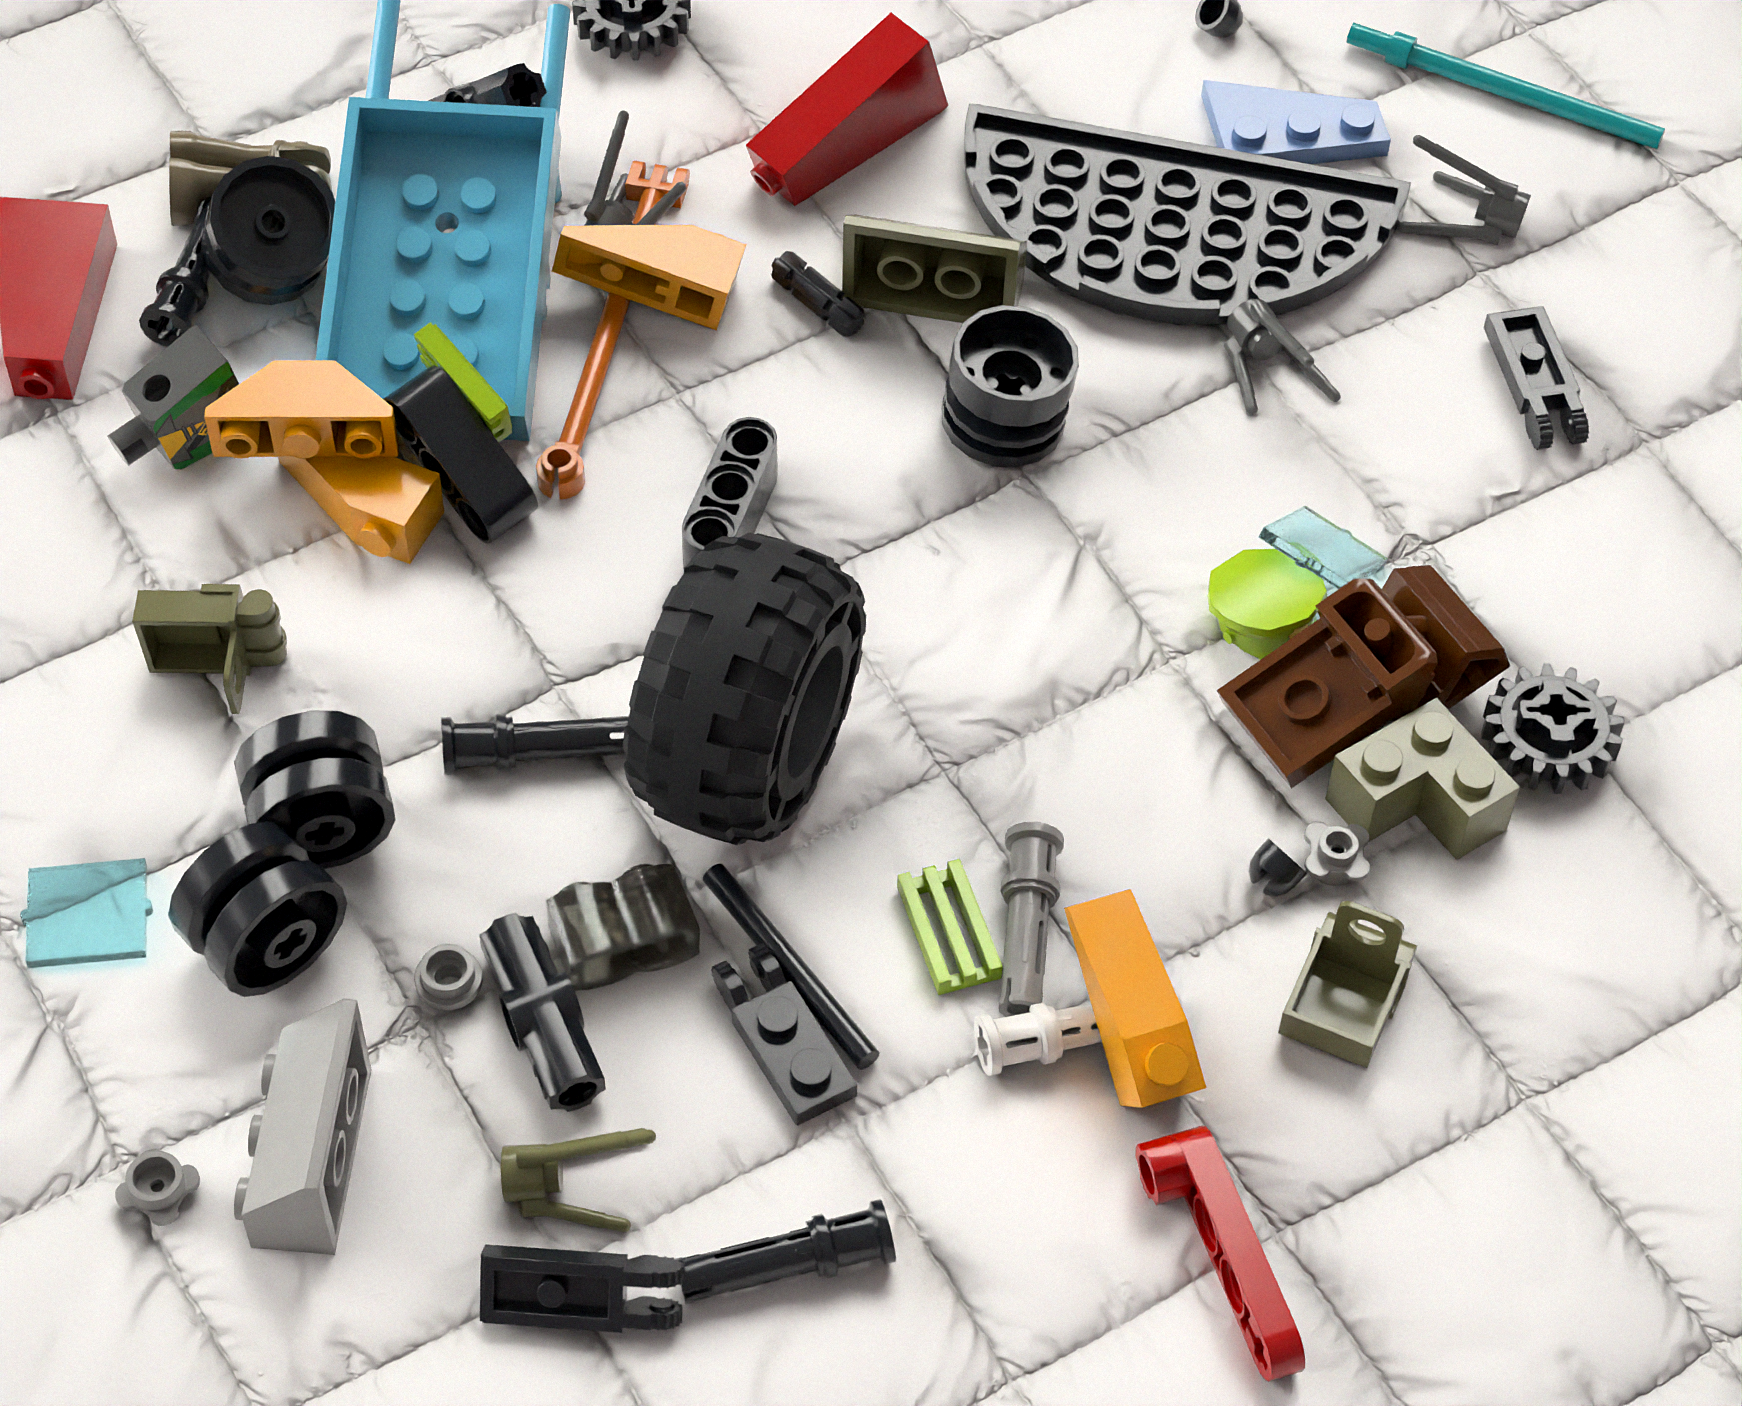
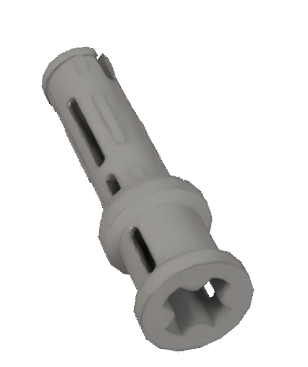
M1041 822L1018 823L1008 828L1005 834V846L1010 851L1009 874L1004 876L1001 881L1000 891L1005 903L1008 905V924L1005 937L1003 981L998 1008L1004 1017L1029 1013L1030 1006L1042 1003L1043 999L1042 989L1043 976L1045 974L1048 916L1050 908L1055 905L1060 897V884L1055 879L1056 856L1061 854L1064 848L1063 833L1056 827Z

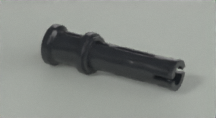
M211 197L204 201L201 213L185 242L175 267L166 270L160 275L156 284L157 297L154 303L144 308L139 319L140 328L143 333L153 342L168 347L192 327L191 320L194 314L204 308L209 298L206 281L211 272L206 265L201 241L203 224ZM170 319H172L173 327L171 330H167L166 327Z
M496 714L493 721L475 723H454L451 717H442L444 775H454L457 768L496 766L499 772H509V768H516L515 761L626 755L623 749L624 738L611 739L610 734L624 733L625 727L628 725L629 714L628 716L528 723H513V717H506V714Z
M882 1200L870 1201L867 1210L831 1219H826L822 1213L813 1215L811 1220L805 1221V1228L793 1230L789 1233L744 1242L704 1254L676 1258V1260L684 1263V1282H681V1289L685 1304L710 1298V1296L730 1291L734 1292L815 1271L819 1277L825 1276L828 1279L836 1277L839 1268L878 1258L885 1264L896 1262L891 1228Z

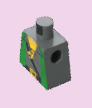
M197 325L188 329L124 383L122 393L135 417L107 435L116 452L128 466L154 448H157L173 469L181 470L212 454L204 418L205 408L239 385V382L228 360Z

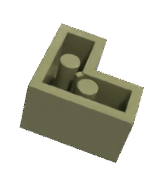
M1435 698L1335 755L1325 800L1348 825L1358 824L1364 827L1369 834V842L1416 815L1450 854L1458 860L1507 831L1520 787L1438 698Z

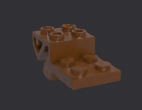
M1431 565L1408 566L1406 568H1394L1382 589L1373 579H1352L1315 605L1320 619L1219 688L1217 693L1225 707L1292 789L1334 760L1335 755L1358 743L1389 720L1393 723L1435 698H1438L1449 710L1508 669L1510 664L1504 647Z

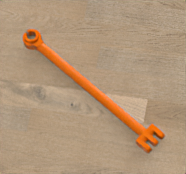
M633 161L625 183L626 200L639 202L632 223L637 224L678 182L685 183L687 191L690 170L677 168L672 183H667V166L655 164L650 180L645 179L646 163ZM686 191L671 207H682ZM610 292L608 293L559 442L556 441L555 445L548 447L536 463L538 488L549 498L553 495L552 484L555 481V468H558L560 500L576 496L585 484L583 459L580 457V452L631 301Z

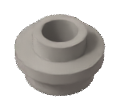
M443 944L430 949L423 956L416 967L414 982L417 994L424 1003L439 1010H455L466 1006L477 997L482 987L483 977L481 966L471 953L458 945ZM445 977L460 979L453 984H438Z

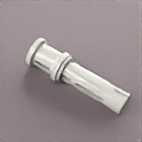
M1173 986V988H1174V990H1175V993H1176V995H1177V997H1178V1000H1179V1002H1180V1004H1181V1007H1182V1009H1183L1180 995H1179V993H1178L1176 987ZM1039 1003L1031 1005L1029 1013L994 1020L989 1014L976 1016L974 1020L977 1054L987 1076L1000 1074L1002 1066L1039 1059L1043 1065L1056 1062L1057 1058L1062 1057L1063 1050L1102 1042L1091 1003L1056 1011L1051 1005Z

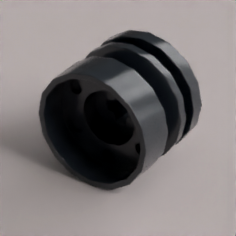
M1001 305L981 310L963 322L954 338L949 363V377L946 381L945 395L941 407L942 426L951 443L969 458L998 467L1017 468L1036 463L1054 451L1064 432L1065 418L1069 411V399L1073 393L1079 368L1078 347L1069 331L1050 315L1022 306Z

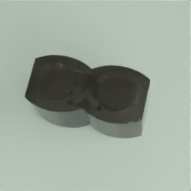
M639 864L629 868L622 876L612 882H575L564 887L558 894L546 900L548 928L565 973L568 975L575 991L604 987L618 982L635 972H649L669 968L683 963L700 953V927L674 864Z

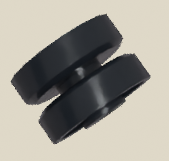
M264 156L243 161L224 174L213 192L209 203V209L203 224L201 248L208 270L225 290L246 302L275 305L296 300L315 286L327 266L335 210L333 192L316 172L296 160Z
M311 710L283 716L256 730L239 748L234 760V766L243 805L246 806L244 811L248 825L251 823L274 822L285 828L306 849L309 860L324 869L344 865L370 853L388 837L396 821L387 779L383 775V765L375 731L361 718L341 711Z
M274 822L251 823L226 834L201 853L184 872L172 893L168 917L175 932L194 952L205 956L209 969L228 990L240 996L248 997L263 995L286 985L308 969L330 946L343 924L347 900L343 888L323 867L309 860L306 849L285 828Z

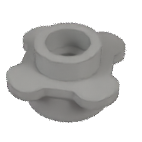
M1313 822L1307 826L1304 839L1310 844V853L1305 860L1304 868L1311 877L1332 886L1345 885L1351 881H1361L1367 877L1370 864L1364 858V847L1369 842V834L1364 827L1358 824H1350L1346 828L1342 826L1328 827L1323 822ZM1339 848L1343 853H1335L1331 849Z
M157 1149L147 1150L141 1153L129 1165L125 1182L116 1188L115 1198L121 1209L126 1211L137 1209L150 1215L153 1224L166 1226L177 1220L179 1217V1205L187 1193L198 1189L200 1176L194 1166L189 1164L181 1166L178 1159L170 1153ZM155 1184H164V1188L160 1192H153L151 1190Z

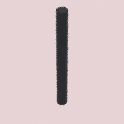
M721 863L708 869L703 876V882L755 945L764 943L779 963L786 982L792 981L809 1010L859 1070L872 1065L879 1057L880 1052L728 869Z

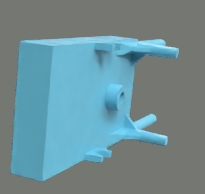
M378 0L365 98L349 97L315 360L337 361L383 399L427 369L420 360L421 353L417 349L418 343L414 338V334L431 322L441 329L507 404L512 424V433L503 440L530 441L542 320H547L546 290L550 289L551 282L549 253L554 205L562 197L558 168L562 138L559 117L571 11L569 7L562 4H552L548 7L541 76L547 93L542 97L540 107L389 99L401 1ZM446 229H456L451 233H442Z

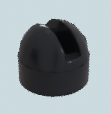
M1201 0L1196 9L1195 21L1197 26L1208 34L1226 38L1235 34L1241 27L1243 12L1237 0Z
M1269 838L1253 855L1248 871L1252 884L1260 881L1267 873L1272 876L1263 889V894L1270 896L1288 893L1307 875V872Z

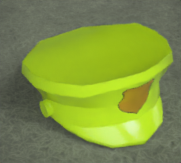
M1247 549L1240 551L1210 571L1207 597L1209 611L1218 619L1224 640L1228 644H1235L1244 652L1261 660L1317 621L1316 614L1318 611L1315 605L1327 598V590L1322 575L1315 565L1296 550Z

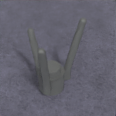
M625 110L619 112L614 129L612 130L593 197L584 212V216L587 218L584 226L654 225L686 191V184L678 182L637 224L632 223L634 219L632 211L621 203L626 194L625 183L628 177L627 173L620 176L609 200L605 201L629 120V113Z
M1421 135L1413 137V144L1485 185V188H1482L1441 171H1436L1433 174V179L1436 182L1480 200L1474 218L1484 221V225L1403 221L1398 225L1400 232L1476 238L1497 245L1502 234L1516 238L1531 194L1519 191V185L1495 177Z
M1248 300L1232 311L1228 317L1227 327L1233 337L1225 342L1224 348L1233 360L1241 395L1248 414H1256L1258 407L1245 357L1250 356L1256 360H1267L1278 354L1281 349L1332 402L1340 400V393L1314 365V358L1282 326L1264 300Z

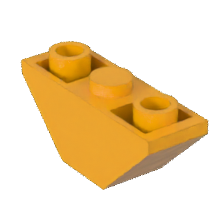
M274 360L205 408L204 418L213 457H234L240 459L249 457L372 458L398 457L399 454L393 407L335 360Z

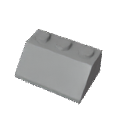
M339 1000L282 1028L277 1054H267L265 1057L261 1089L262 1094L267 1096L263 1115H254L252 1117L248 1134V1154L250 1157H254L250 1178L240 1177L234 1198L235 1219L243 1220L251 1248L335 1255L372 1070L357 1000Z

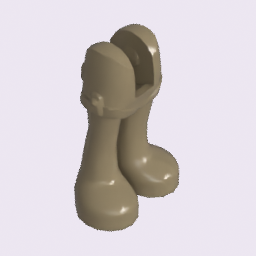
M170 131L169 194L171 226H186L193 223L202 201L212 197L224 174L245 160L264 156L296 160L316 172L332 191L331 180L328 175L331 169L329 150L326 147L309 144L305 141L287 142L286 140H275L273 145H249L204 137L191 131Z

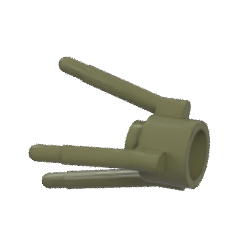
M639 1128L549 1145L503 1146L501 1152L503 1199L505 1202L522 1201L523 1217L548 1216L597 1228L627 1232L631 1228V1223L628 1219L550 1201L549 1193L562 1192V1160L651 1144L656 1140V1133L653 1130Z

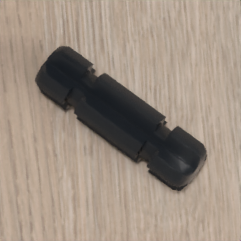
M785 251L780 257L774 259L771 264L773 280L786 290L793 288L791 294L822 320L828 321L830 318L828 325L840 335L848 337L855 330H860L864 324L863 316L865 313L860 305L850 297L842 299L845 294L813 267L807 266L805 269L808 263L793 251Z

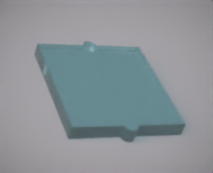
M1306 505L1264 526L1258 538L1294 560L1297 566L1308 569L1337 589H1340L1354 578H1368L1383 569L1388 560L1387 557L1354 537L1349 530L1340 528Z
M145 858L28 868L27 909L20 913L22 923L26 927L25 962L27 967L37 968L146 958L147 916L153 913V906L151 900L147 898V863Z

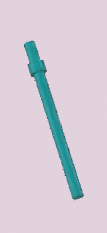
M1353 22L1349 30L1346 43L1386 56V63L1407 69L1409 65L1654 149H1658L1665 132L1663 127L1417 44L1418 38L1396 31L1394 35H1390Z

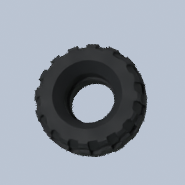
M749 532L739 538L722 536L704 546L703 551L695 554L685 566L684 574L677 585L671 588L662 606L663 611L654 631H651L644 649L642 665L638 678L634 681L629 701L628 725L624 730L623 749L626 753V761L624 763L626 779L635 796L647 802L648 806L654 808L655 816L684 829L734 845L743 844L747 840L758 842L770 841L780 836L781 832L789 829L797 820L798 813L805 804H808L813 795L824 767L828 765L835 748V741L842 722L846 718L852 699L851 693L856 675L859 673L863 654L861 648L863 635L866 632L867 618L863 606L866 601L859 583L852 576L842 572L840 564L835 563L834 558L779 538Z

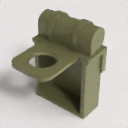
M202 584L201 591L138 590L132 622L149 673L224 674L223 686L232 714L240 713L246 676H250L252 666H276L282 663L287 656V636L283 627L280 626V610L271 594L266 590H252L243 597L240 584ZM234 674H236V683H235V686H234Z
M1352 901L1341 902L1337 914L1328 912L1322 927H1317L1314 932L1310 952L1282 1013L1278 1033L1368 1068L1388 1018H1393L1402 997L1417 949V945L1402 940L1404 932L1402 922L1390 915ZM1358 921H1369L1381 928L1383 932L1360 924Z

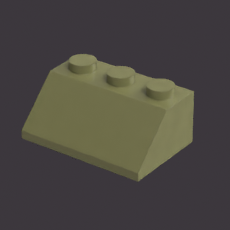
M857 214L845 215L843 223L842 292L845 294L842 299L850 297L863 308L958 323L965 322L981 310L1001 305L1018 306L1024 283L1027 241Z

